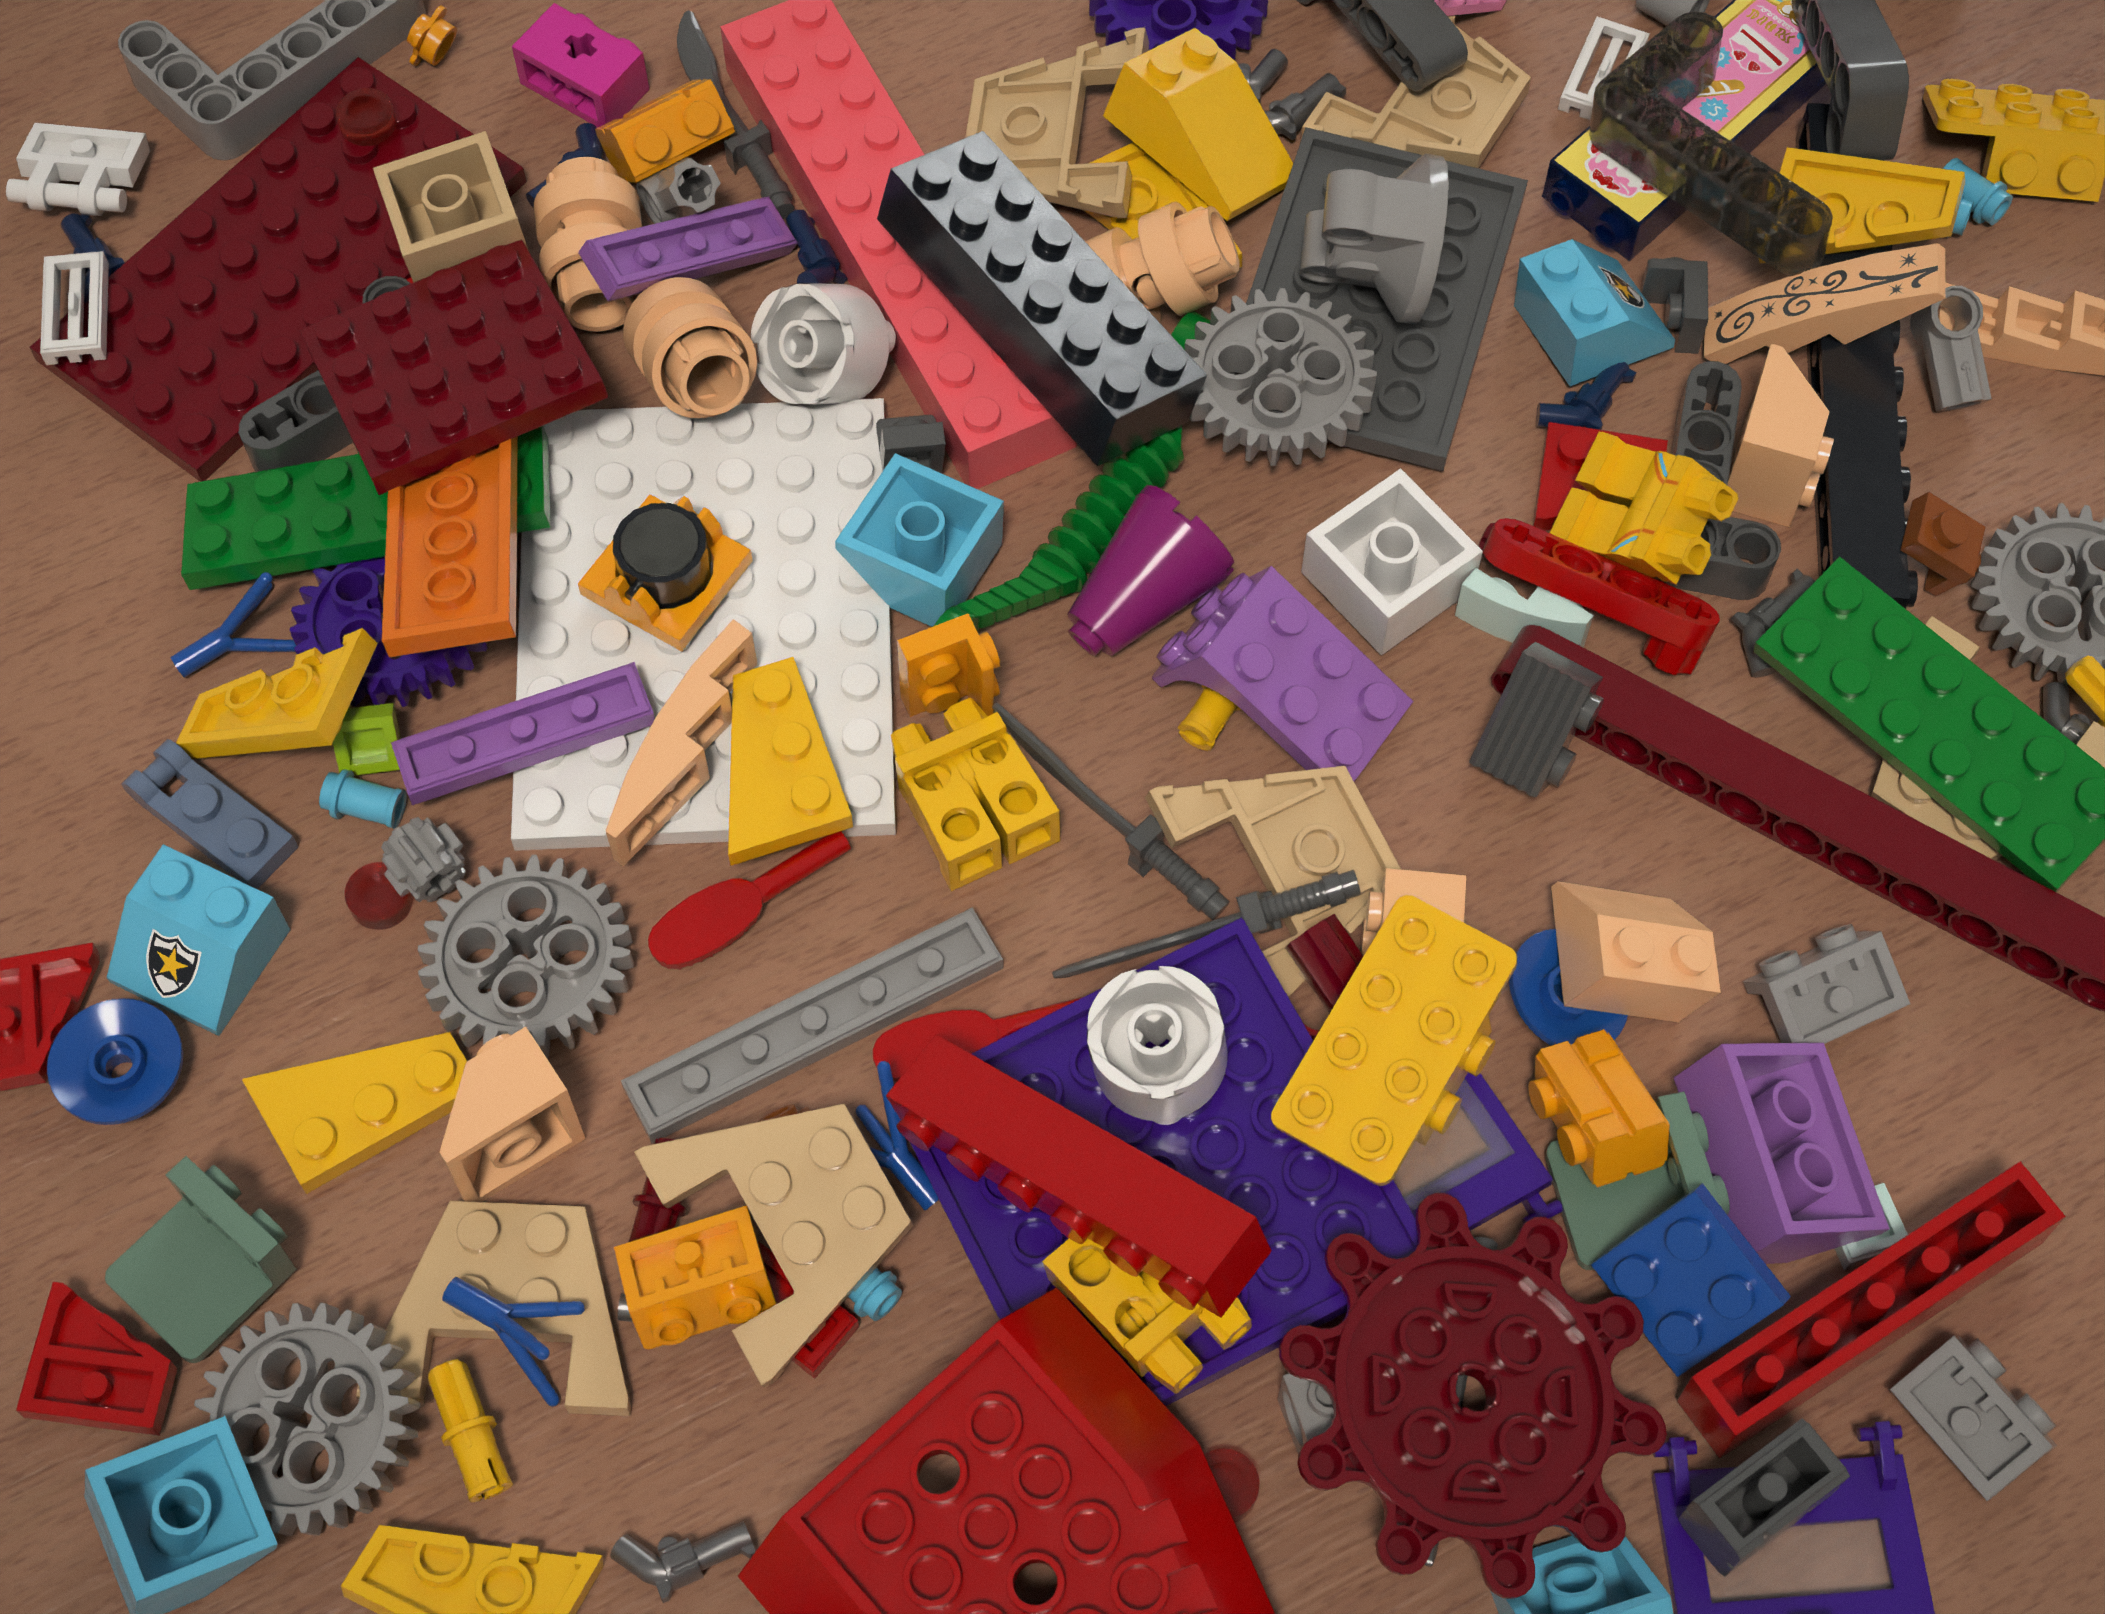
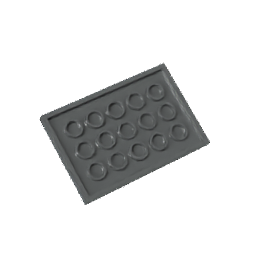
M1305 127L1246 305L1253 304L1256 289H1260L1263 292L1267 301H1275L1279 289L1285 288L1289 302L1297 303L1300 296L1304 292L1310 293L1309 307L1317 309L1329 300L1332 302L1331 318L1333 320L1346 314L1352 316L1349 333L1355 331H1364L1366 333L1364 349L1374 351L1372 370L1377 371L1371 410L1369 413H1363L1362 425L1359 431L1347 429L1344 446L1444 471L1521 210L1528 180L1446 161L1449 180L1448 207L1443 247L1436 280L1428 306L1420 322L1416 324L1400 323L1395 321L1376 288L1344 283H1319L1305 279L1300 275L1306 214L1310 211L1324 209L1327 179L1331 172L1342 169H1357L1368 171L1378 176L1397 178L1422 155ZM1231 372L1230 374L1239 375L1241 373ZM1316 377V378H1315V379L1325 380V378H1321V377ZM1268 410V411L1274 412V413H1282V412H1283V411H1279V410Z

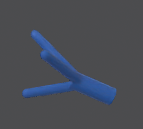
M264 572L260 575L220 627L171 656V660L184 678L227 651L295 652L294 647H296L294 640L232 637L234 632L272 590L273 585L271 582L273 578L270 573Z
M881 1061L877 1065V1071L890 1135L866 1105L857 1106L855 1112L883 1150L880 1151L870 1147L879 1165L888 1168L923 1210L926 1211L939 1199L923 1167L909 1152L906 1138L896 1127L900 1118L886 1097V1094L894 1086L891 1066L888 1062Z
M459 1277L453 1278L444 1291L442 1301L495 1330L546 1403L551 1407L557 1406L560 1402L559 1395L530 1355L532 1353L538 1359L545 1360L550 1355L549 1349L513 1319L581 1315L585 1310L584 1304L580 1301L505 1304Z

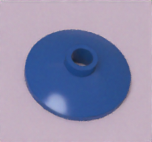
M1556 929L1538 932L1521 944L1515 952L1517 955V967L1509 979V987L1512 1000L1519 1015L1535 1035L1551 1046L1565 1041L1573 1044L1576 1038L1603 1029L1607 1033L1609 1032L1613 1040L1620 1035L1628 1015L1564 1006Z
M125 998L96 1003L72 1017L57 1034L51 1046L47 1062L49 1085L59 1103L69 1113L83 1121L99 1125H116L133 1121L160 1105L174 1088L183 1064L181 1038L168 1016L149 1003ZM125 1062L132 1063L131 1069L126 1074L112 1078V1072L117 1065Z

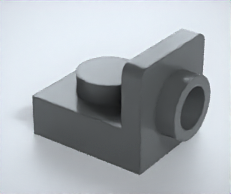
M1678 257L1649 259L1640 292L1648 303L1666 304L1665 326L1675 331V353L1698 354L1708 323V261H1691Z
M933 415L886 418L877 421L876 432L882 472L896 453L942 473L946 445L943 422H936Z

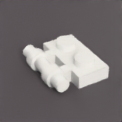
M34 123L16 157L21 177H29V180L9 179L6 185V197L9 202L27 203L31 210L51 211L54 206L78 208L82 215L102 216L104 211L122 213L127 205L126 192L124 189L109 187L134 186L150 153L146 133ZM60 181H73V182H80V184H79V185L63 184V183H59V182H60Z

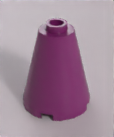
M1146 485L1137 494L1067 613L1069 619L1074 624L1068 630L1070 636L1093 656H1096L1100 651L1110 656L1115 655L1227 580L1228 576L1234 571V568L1231 567L1234 564L1233 557L1211 529L1197 516L1190 521L1181 513L1173 511L1181 502L1157 486Z

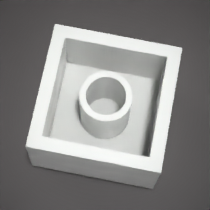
M1400 468L1306 534L1301 572L1376 651L1383 655L1458 601L1461 585L1475 567L1479 569L1483 551Z

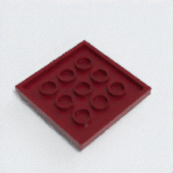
M522 240L496 246L479 256L450 268L438 270L426 278L397 290L383 293L373 300L337 315L325 317L321 321L299 330L378 495H382L389 490L403 486L608 398L600 374Z

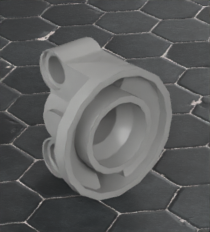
M1425 153L1397 178L1378 176L1374 173L1357 169H1342L1331 172L1327 179L1324 209L1310 211L1306 214L1300 275L1305 279L1319 283H1344L1376 288L1396 322L1407 324L1420 322L1430 300L1443 247L1449 190L1448 167L1444 157Z

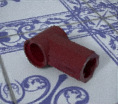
M1335 914L1320 921L1285 947L1329 1014L1363 958L1362 953Z

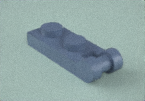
M166 739L153 752L156 759L142 773L135 770L121 783L124 790L143 808L234 878L256 889L298 848L294 837L192 760L180 746L170 739ZM175 776L184 784L169 797L161 789Z

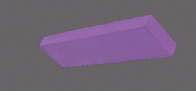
M768 196L585 241L578 253L607 301H612L642 293L649 286L665 279L674 277L697 279L786 256L797 245V241Z
M635 662L393 741L391 745L412 805L649 727L652 725L655 717Z

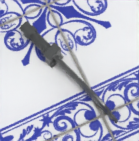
M688 10L683 14L677 34V49L680 61L690 81L711 79L731 119L735 133L727 136L728 139L724 141L727 164L735 175L740 168L747 165L761 189V197L769 196L782 219H785L794 211L792 194L786 182L781 180L768 158V155L772 154L770 132L762 120H760L757 126L748 130L733 109L722 90L715 57L694 13Z
M997 702L992 706L994 711L999 713L1008 731L1035 761L1126 837L1125 840L1130 850L1128 865L1142 877L1152 868L1159 871L1162 876L1187 896V902L1198 912L1203 911L1212 921L1225 910L1230 901L1219 892L1220 888L1211 879L1202 878L1196 870L1191 868L1188 863H1185L1182 858L1165 845L1163 841L1164 833L1155 817L1150 814L1142 823L1135 827L1088 788L1048 746Z
M1351 870L1338 874L1336 871L1321 876L1322 879L1319 882L1308 883L1304 886L1292 888L1289 891L1276 893L1275 895L1272 894V891L1262 893L1255 891L1236 897L1240 909L1238 913L1063 966L1052 972L1054 979L1066 978L1091 972L1193 941L1241 917L1252 934L1258 932L1264 934L1283 928L1280 921L1281 918L1291 917L1303 913V911L1307 912L1329 904L1331 907L1347 903L1346 899L1362 895L1355 871Z

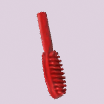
M842 831L824 836L751 882L742 878H732L710 885L689 896L668 911L652 927L648 936V947L652 956L661 966L682 970L686 966H693L697 962H703L708 957H713L715 953L732 945L735 940L739 939L756 923L764 903L851 850Z
M1081 998L992 1019L987 1014L977 1010H951L918 1017L884 1032L874 1044L873 1062L876 1068L881 1061L888 1062L891 1066L893 1081L897 1082L936 1034L972 1054Z

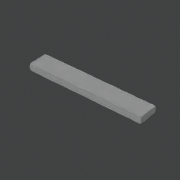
M972 907L621 1080L623 1090L650 1142L654 1143L656 1138H664L1003 969V958Z

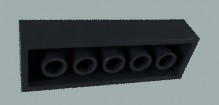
M984 131L891 168L877 220L1096 466L1104 464L1188 422L1207 374Z

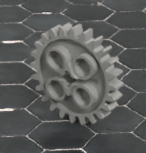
M1285 288L1279 289L1275 301H1267L1263 292L1260 289H1256L1254 302L1250 305H1246L1237 295L1232 296L1230 313L1214 306L1211 308L1210 324L1198 321L1195 324L1196 339H1186L1185 351L1207 374V378L1189 417L1190 420H1204L1203 436L1206 439L1223 433L1222 451L1227 453L1240 443L1246 446L1245 461L1248 462L1256 456L1259 450L1267 451L1271 466H1276L1280 452H1289L1291 459L1296 465L1301 464L1303 449L1310 448L1315 455L1323 458L1325 457L1327 439L1338 446H1344L1347 429L1359 431L1362 425L1363 413H1369L1371 410L1377 371L1372 370L1374 351L1364 349L1366 333L1364 331L1349 333L1352 316L1346 314L1333 320L1331 318L1332 302L1329 300L1317 309L1309 307L1310 293L1304 292L1297 303L1289 302ZM1231 372H1237V373H1241V374H1239V375H1234V374H1230V373H1231ZM1316 377H1321V378H1325V380H1320V379H1315V378H1316ZM1268 410H1279V411H1283V412H1282V413H1274V412H1270V411H1268Z
M2064 503L2058 504L2051 519L2039 506L2034 507L2027 522L2017 515L2013 516L2006 531L1997 529L1989 545L1985 546L1981 554V564L1971 581V586L1978 590L1972 602V608L1986 611L1979 625L1980 630H1998L2000 633L1992 648L1995 651L2008 647L2015 649L2017 652L2011 664L2014 668L2023 665L2028 660L2035 663L2034 679L2038 681L2046 675L2048 670L2057 672L2058 682L2067 685L2066 671L2074 663L2087 655L2094 657L2105 669V517L2101 523L2093 521L2092 511L2088 505H2084L2077 518L2071 517ZM2034 568H2037V569H2039V570H2042L2044 573H2041V572L2035 570ZM2044 620L2053 623L2056 627L2047 624Z
M531 855L525 871H517L511 858H504L502 875L496 877L485 866L478 867L481 884L473 888L460 879L456 881L455 884L461 899L455 903L439 898L436 903L445 920H431L424 923L427 935L433 942L418 946V953L422 962L428 965L420 969L418 975L424 988L431 989L425 996L432 1011H442L439 1018L447 1032L460 1027L459 1035L463 1044L468 1048L475 1044L482 1036L484 1045L498 1035H512L524 1027H527L546 1058L549 1057L550 1040L559 1037L562 1043L570 1050L575 1048L572 1030L580 1026L586 1032L595 1035L598 1032L593 1018L595 1011L608 1015H614L617 1012L613 999L608 992L626 993L629 988L625 975L620 971L634 968L631 951L624 948L633 943L629 926L621 924L625 920L621 904L619 902L609 903L611 897L608 887L604 882L590 888L591 880L588 870L584 867L568 879V872L564 860L558 858L553 863L548 872L542 871L537 855ZM540 908L545 910L540 917L533 921L523 922L517 920L521 913L528 909ZM567 920L572 922L569 924L560 925L562 922ZM487 948L494 950L492 955L483 962H466L467 958L479 949ZM579 950L587 953L576 964L564 965L558 963L560 958L570 951ZM525 953L526 956L529 957V958H531V959L528 960V959H527L525 956H523L522 954ZM491 988L488 993L483 994L480 992V990ZM529 991L536 993L533 1000L524 1006L512 1007L507 1005L509 1000L520 992Z
M295 1303L292 1304L289 1322L284 1315L273 1311L265 1312V1333L244 1325L240 1328L245 1348L237 1351L222 1346L219 1349L222 1358L229 1366L224 1374L215 1371L205 1372L203 1377L217 1389L214 1397L197 1399L194 1406L202 1411L209 1412L210 1422L224 1416L226 1417L269 1524L271 1523L273 1533L292 1536L298 1525L301 1533L319 1536L323 1526V1518L329 1526L341 1529L348 1527L347 1506L355 1511L366 1514L372 1512V1503L367 1492L371 1488L389 1493L393 1491L394 1487L384 1471L389 1464L398 1467H408L410 1461L396 1450L399 1440L418 1438V1431L402 1425V1415L419 1409L420 1402L401 1396L400 1391L410 1385L416 1377L415 1373L410 1371L392 1369L405 1352L402 1348L390 1343L381 1346L387 1333L384 1328L372 1323L363 1327L364 1316L348 1309L340 1316L339 1308L326 1303H320L313 1314L311 1308ZM298 1357L301 1365L299 1377L293 1385L286 1389L284 1385L285 1369L292 1360ZM333 1360L335 1367L329 1371L328 1363ZM358 1383L360 1387L359 1402L352 1412L345 1415L342 1410L343 1396L349 1387ZM304 1411L312 1415L308 1426L300 1422ZM267 1422L270 1434L268 1443L261 1452L255 1454L253 1450L254 1435L259 1427ZM326 1449L329 1455V1465L323 1477L315 1482L311 1472L312 1463L317 1454ZM283 1466L284 1475L281 1478H279L277 1476L278 1468H281Z

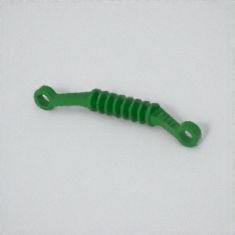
M1195 311L1187 313L1179 321L1171 334L1184 350L1186 339H1196L1195 324L1198 321L1210 324L1208 318ZM1182 425L1106 462L1102 468L1103 475L1099 474L1092 478L1089 484L1090 492L1080 493L1075 502L1076 509L1072 508L1064 513L1061 520L1063 526L1052 528L1048 535L1049 544H1040L1035 549L1032 555L1033 559L1019 577L991 588L985 593L974 596L973 599L959 603L956 606H951L939 617L934 626L968 613L978 632L979 628L982 629L993 625L995 622L998 623L1011 618L1012 615L1015 616L1026 612L1028 609L1041 606L1044 602L1048 603L1059 599L1060 596L1063 597L1071 593L1080 592L1088 579L1086 573L1091 574L1137 494L1146 485L1157 486L1158 488L1163 487L1169 478L1168 471L1177 470L1184 459L1183 450L1181 449Z

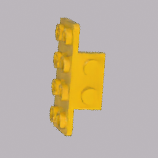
M1944 79L1940 85L1925 86L1923 100L1938 130L1990 136L1982 171L1983 177L1994 184L1999 181L2007 185L2006 192L2009 194L2099 202L2105 178V100L2090 99L2087 93L2073 89H2058L2054 95L2032 94L2033 91L2030 88L2017 84H2001L1997 90L1976 89L1973 83L1960 79Z
M1412 895L1400 897L1395 902L1271 1112V1120L1274 1126L1279 1131L1378 1186L1389 1184L1394 1179L1415 1141L1426 1146L1434 1130L1440 1134H1444L1447 1131L1462 1102V1098L1455 1094L1468 1072L1478 1076L1489 1060L1496 1042L1489 1038L1492 1032L1489 1014L1517 967L1515 951L1511 947Z

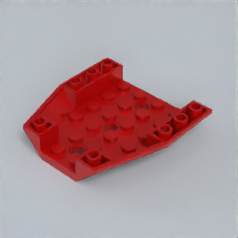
M1057 1287L1002 1318L789 1509L779 1519L738 1575L739 1579L769 1614H1275L1199 1442ZM939 1454L953 1457L960 1467V1476L957 1484L950 1491L943 1494H933L923 1489L920 1483V1470L925 1461ZM1034 1563L1049 1566L1057 1576V1588L1054 1595L1047 1602L1039 1605L1023 1602L1017 1596L1015 1589L1016 1578L1020 1571Z

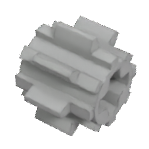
M419 817L413 818L409 823L395 828L388 841L383 842L381 848L385 853L382 854V862L387 867L384 875L401 897L410 892L418 902H421L423 899L428 902L436 901L437 897L446 892L449 893L456 888V881L464 878L466 873L463 868L465 866V858L459 852L464 845L447 823L437 828L428 817L424 821Z

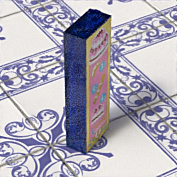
M1792 0L1731 1L1550 160L1542 197L1550 202L1551 206L1558 213L1569 216L1592 233L1600 244L1615 250L1625 259L1631 261L1826 85L1795 18Z

